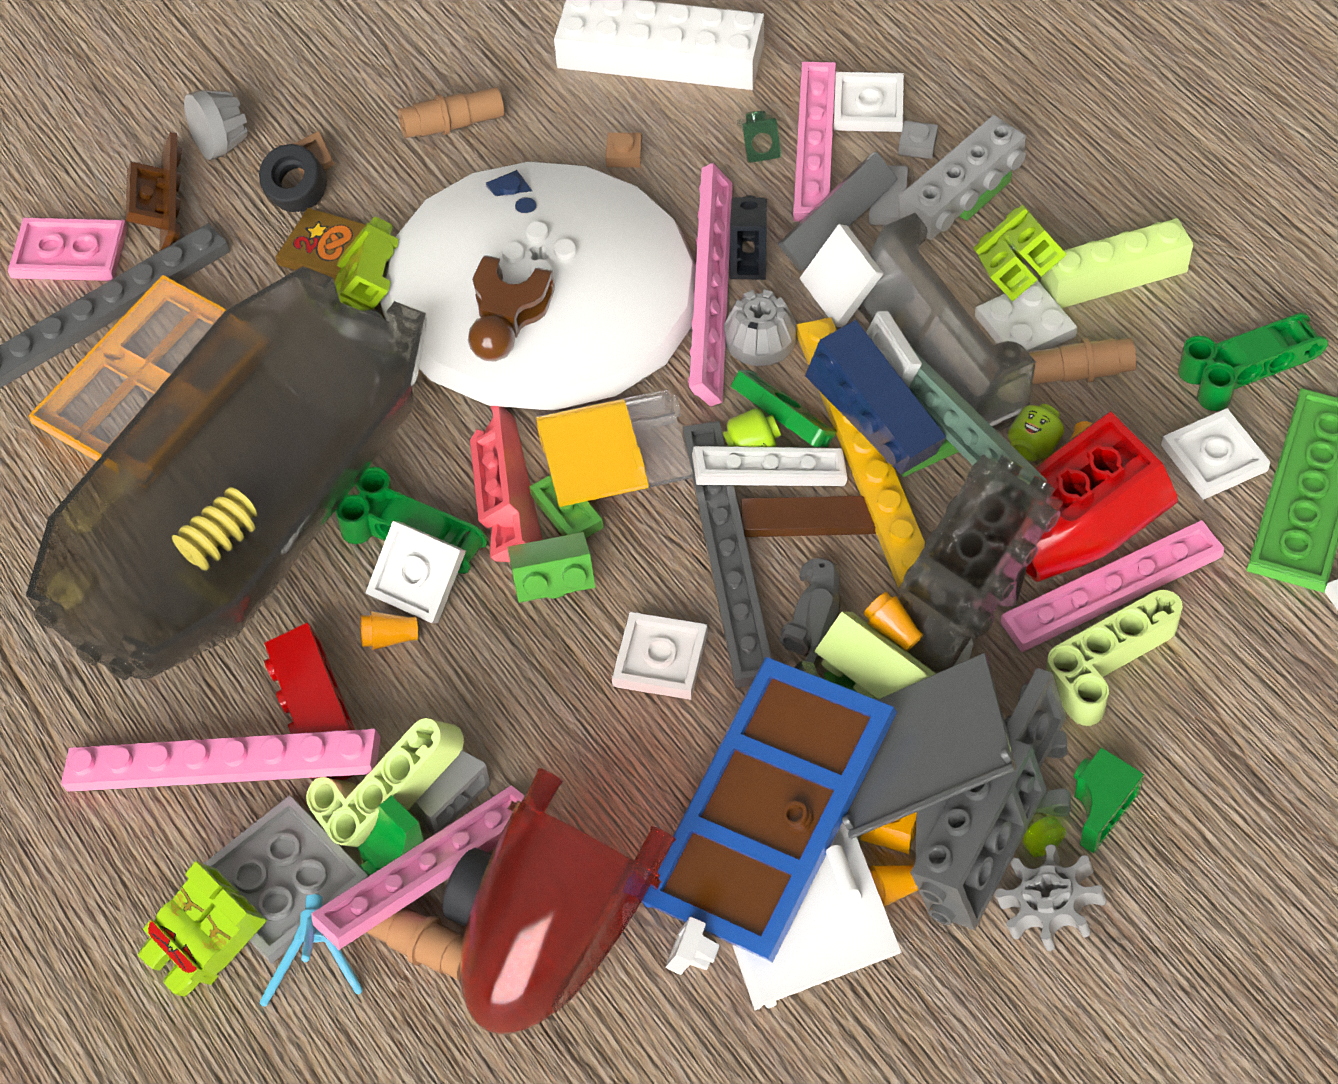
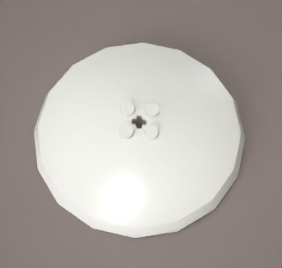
M524 162L472 173L426 199L397 234L396 238L399 239L396 249H393V255L385 264L382 276L391 281L389 292L380 301L391 338L398 348L431 381L486 405L553 411L617 396L667 364L692 327L696 263L682 230L675 220L637 186L587 166ZM518 170L532 191L495 196L486 187V182ZM524 197L532 198L535 200L537 207L531 213H520L515 209L516 201ZM485 255L500 258L499 265L503 274L502 281L508 284H520L526 281L535 268L552 270L554 274L555 289L546 315L537 322L524 326L517 338L515 337L513 350L506 358L497 362L484 361L476 357L467 341L469 328L476 319L480 318L472 279L481 259Z

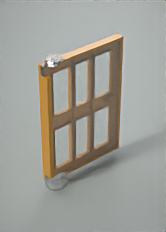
M162 275L28 415L32 424L113 470L115 478L123 486L131 489L137 484L145 489L276 344V340L281 336L282 330L279 324L262 310L255 309L245 320Z

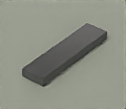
M878 152L871 153L778 243L779 247L798 271L805 270L839 224L849 227L897 180V177Z

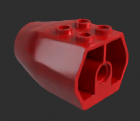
M1110 411L1034 467L1047 480L1044 494L1041 497L1035 515L1022 516L1005 500L990 519V524L998 541L1014 563L1029 578L1040 582L1085 566L1109 554L1178 503V498L1163 463Z

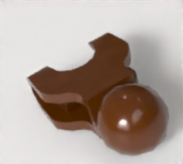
M488 255L483 256L472 279L480 318L476 319L469 328L467 340L470 349L476 357L489 362H497L506 358L513 350L515 337L517 338L520 330L528 324L537 322L546 315L555 289L552 270L535 268L526 281L520 284H508L502 281L503 274L499 265L500 258Z

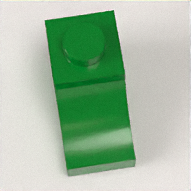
M1100 748L1092 760L1086 757L1074 774V779L1077 780L1074 797L1082 802L1087 814V821L1083 826L1079 845L1093 854L1139 795L1144 777L1142 772L1103 748Z
M392 795L378 805L379 814L376 824L368 838L358 846L363 861L360 867L368 877L424 842L419 822Z

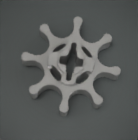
M1050 844L1046 846V862L1039 868L1029 869L1021 863L1019 858H1014L1011 861V866L1016 877L1022 879V883L1012 890L997 889L995 891L996 899L1002 909L1010 907L1020 908L1017 916L1009 919L1006 923L1011 936L1014 939H1019L1028 928L1041 927L1040 937L1045 949L1048 951L1055 949L1054 935L1063 926H1074L1083 937H1088L1091 934V930L1086 918L1079 915L1080 910L1086 905L1096 904L1102 906L1107 902L1100 885L1092 887L1080 885L1084 878L1094 873L1089 857L1082 855L1073 866L1067 868L1058 866L1060 857L1055 845Z

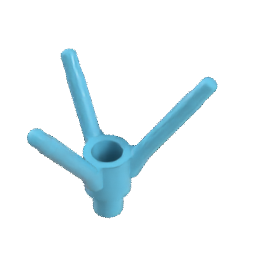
M312 894L306 896L305 910L300 915V925L260 1000L262 1006L268 1005L302 943L301 959L303 962H308L313 943L325 942L356 994L362 993L363 988L341 949L339 950L312 924L311 913L323 906V897L321 895Z

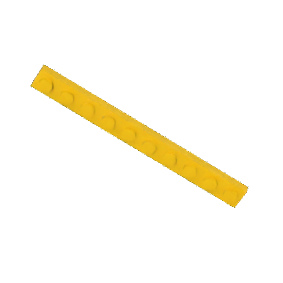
M831 317L796 324V336L808 366L820 339L836 331ZM819 391L833 428L837 430V438L860 495L864 496L876 527V535L910 618L914 623L950 616L952 606L894 467Z

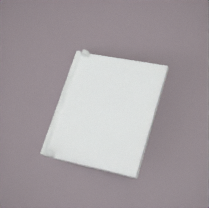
M843 822L830 848L826 850V856L773 963L732 945L754 1010L760 1009L763 1005H766L767 1008H772L777 1005L776 1000L901 953L857 837L853 839L848 837L849 830Z

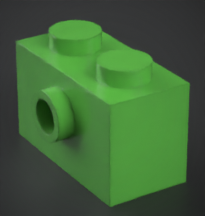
M584 532L507 547L518 603L546 597L555 599L564 596L566 593L596 588L590 552Z

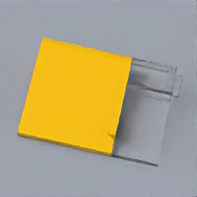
M668 389L536 417L542 451L546 455L559 507L693 478V472L676 418L681 416L677 396H670Z

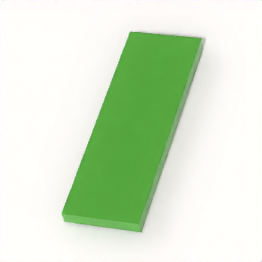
M1300 388L1247 572L1325 593L1338 547V398Z

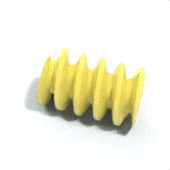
M229 487L224 492V497H217L213 501V507L206 506L201 512L202 517L194 516L190 521V526H182L178 531L179 536L172 535V540L180 553L189 562L197 565L202 570L207 571L210 568L205 558L206 556L211 557L215 561L221 559L217 549L218 546L226 551L232 550L233 546L229 540L230 536L239 542L244 539L243 533L240 530L241 527L249 532L255 530V525L251 518L257 516L256 509L244 494L233 487Z

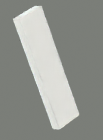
M694 446L692 452L696 485L845 486L848 479L842 448Z

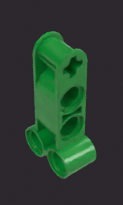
M1298 313L1216 344L1206 336H1192L1184 343L1178 373L1185 382L1194 385L1200 384L1197 400L1203 408L1209 411H1221L1229 406L1234 389L1317 358L1326 350L1328 341L1324 336H1319L1309 324L1310 318L1306 313Z
M379 467L363 469L356 477L358 495L354 494L343 497L337 502L335 507L340 534L346 542L362 544L372 536L385 541L392 522L399 521L466 550L458 570L460 574H466L470 571V562L478 550L486 547L488 544L487 536L473 524L392 490L387 471Z

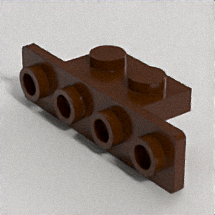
M174 132L169 133L162 151L161 168L131 161L127 170L125 221L160 228L159 252L170 246L171 243L178 241L181 224L176 222L180 211L181 197H177L176 192L179 190L182 176L181 172L177 171L181 160L182 147L177 146V133Z

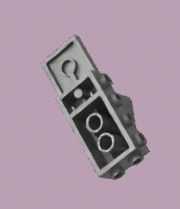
M1040 668L1035 670L1030 682L1023 684L1019 693V703L1012 716L1008 715L1004 720L1016 770L917 811L916 863L910 873L928 910V914L939 923L951 925L953 922L972 930L976 929L1047 791L1040 768L1067 718L1053 673Z

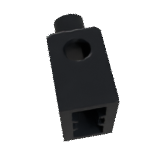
M752 195L734 197L731 199L730 279L766 280L767 199ZM744 242H753L754 252L746 253L742 251V244Z

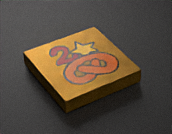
M307 208L276 255L277 264L335 282L336 276L341 267L337 266L339 258L366 224Z

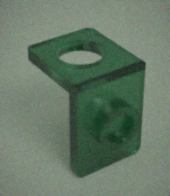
M765 110L745 113L746 118L737 120L738 126L743 129L748 162L752 163L781 157L775 117L770 114L766 115ZM759 133L768 134L772 140L771 148L765 153L756 152L752 146L753 138Z

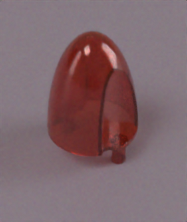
M542 768L537 770L538 773L522 802L518 800L517 802L511 801L508 807L512 814L498 840L481 880L462 942L460 981L466 1008L472 1019L481 1028L496 1034H513L538 1025L557 1013L572 1000L610 952L636 912L649 887L655 890L658 889L661 880L659 879L660 874L657 872L670 847L676 840L669 833L651 826L650 832L635 860L629 859L595 838L545 813L563 781Z

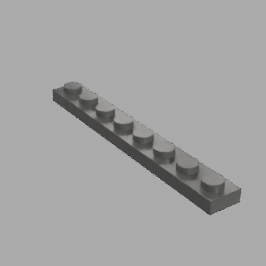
M207 223L1 344L0 388L125 315L162 275L178 283L230 252L227 242Z
M720 421L683 426V438L735 688L751 686L765 657L771 658L734 485H696L692 458L694 446L725 447Z

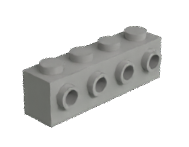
M991 116L899 195V219L929 240H932L941 231L948 230L954 220L964 210L969 211L975 206L978 198L987 190L995 189L1006 174L1011 170L1018 169L1022 165L1026 156V135L997 116Z

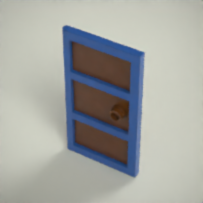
M765 657L640 901L644 906L652 907L684 923L689 917L706 923L704 932L773 963L826 856V850L830 848L842 824V817L846 816L897 714L896 709L891 705L783 664L773 658Z

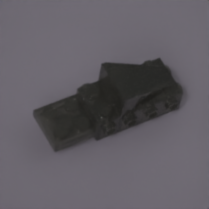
M982 454L979 461L972 466L959 493L950 501L944 517L927 538L924 549L915 563L905 573L903 582L897 590V593L901 595L899 601L917 629L923 634L918 643L907 652L936 674L953 667L970 639H977L979 635L982 636L989 630L995 619L993 612L998 605L1008 607L1016 605L1027 566L1033 561L1038 552L1037 543L1044 532H1049L1060 518L1061 513L1058 510L1063 501L1052 495L1056 488L1037 476H1034L1032 481L1020 474L1023 467L1005 455H1001L999 459Z

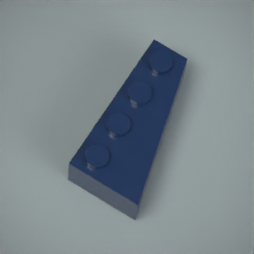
M857 320L820 339L805 377L880 452L890 465L902 475L937 454L946 438L945 434Z

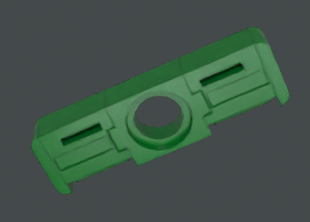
M739 369L730 385L734 390L770 416L773 415L777 421L812 446L828 447L837 432L836 429H832L812 415L808 409L783 391L777 390L763 380L754 371Z

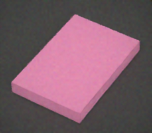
M23 218L8 268L11 278L110 281L116 275L128 229L125 220Z

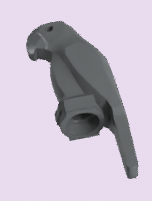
M824 558L809 560L802 566L799 575L800 580H806L810 586L803 592L796 605L793 621L784 625L779 638L786 650L803 656L810 651L801 671L812 675L822 659L814 651L840 615L839 570L837 564Z

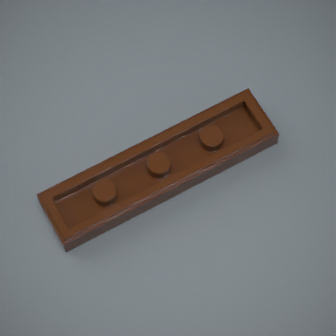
M864 496L741 498L742 526L745 537L876 534V527Z

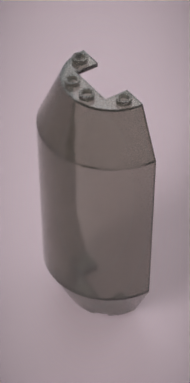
M304 266L224 311L49 516L26 592V597L35 609L32 613L34 618L43 626L53 628L65 640L76 647L77 655L86 663L93 666L100 663L122 680H128L129 677L138 679L152 678L237 637L408 418L412 410L426 334V313L394 301L386 311L389 320L387 321L340 302L333 277ZM229 487H233L244 494L256 509L257 516L251 518L255 525V530L249 532L241 527L240 530L243 533L244 539L239 542L230 536L229 540L233 546L232 550L226 551L218 546L217 549L221 559L215 561L211 557L206 556L205 558L210 568L207 571L202 570L197 565L189 562L180 553L172 540V535L179 536L178 531L182 526H190V521L194 516L202 517L201 512L206 506L213 507V501L217 497H224V492Z

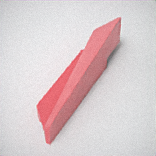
M491 406L493 418L484 432L477 429L470 439L478 521L485 528L489 529L492 527L490 557L494 561L510 562L507 547L543 539L534 499L530 495V482L516 420L505 407Z

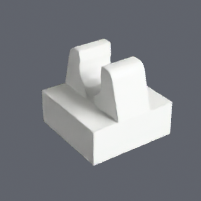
M689 917L678 932L665 967L666 969L680 975L689 965L705 970L708 969L710 962L713 963L719 945L702 935L706 923Z

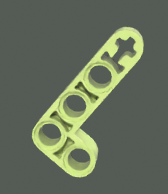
M1168 590L1152 592L1050 650L1045 670L1053 673L1063 708L1072 720L1083 726H1091L1101 721L1109 695V686L1103 677L1175 636L1183 609L1182 601L1178 595ZM1124 632H1130V633H1133L1134 635H1128V634H1126V633H1124ZM1091 650H1097V651H1100V652H1102V653H1095V652H1092ZM1064 668L1069 670L1070 672H1063L1058 669ZM1082 698H1090L1093 699L1094 702H1088L1083 700Z
M428 718L420 719L413 724L358 786L349 781L326 777L317 778L308 788L306 795L307 804L332 841L339 845L358 847L368 838L376 824L379 814L378 805L392 795L408 811L460 754L464 744L463 734L460 728L454 724Z

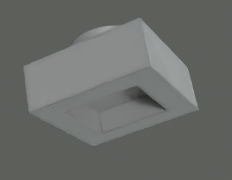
M904 121L898 155L933 159L938 125Z

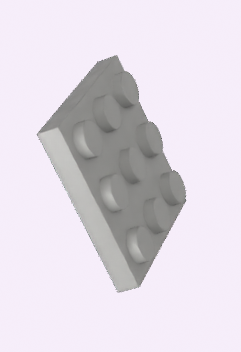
M290 795L203 863L216 868L240 892L239 895L244 896L267 920L249 941L270 964L286 953L300 925L301 912L305 910L307 895H321L324 906L368 877L361 867L338 844L331 840L328 834Z

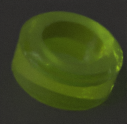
M1044 817L1035 822L1026 831L1023 837V845L1032 856H1044L1047 854V845L1052 844L1057 847L1066 835V829L1056 817Z

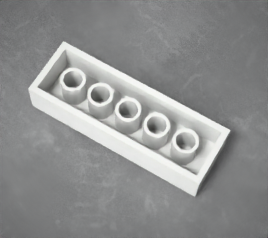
M566 0L554 37L557 68L753 90L764 46V14L642 0Z

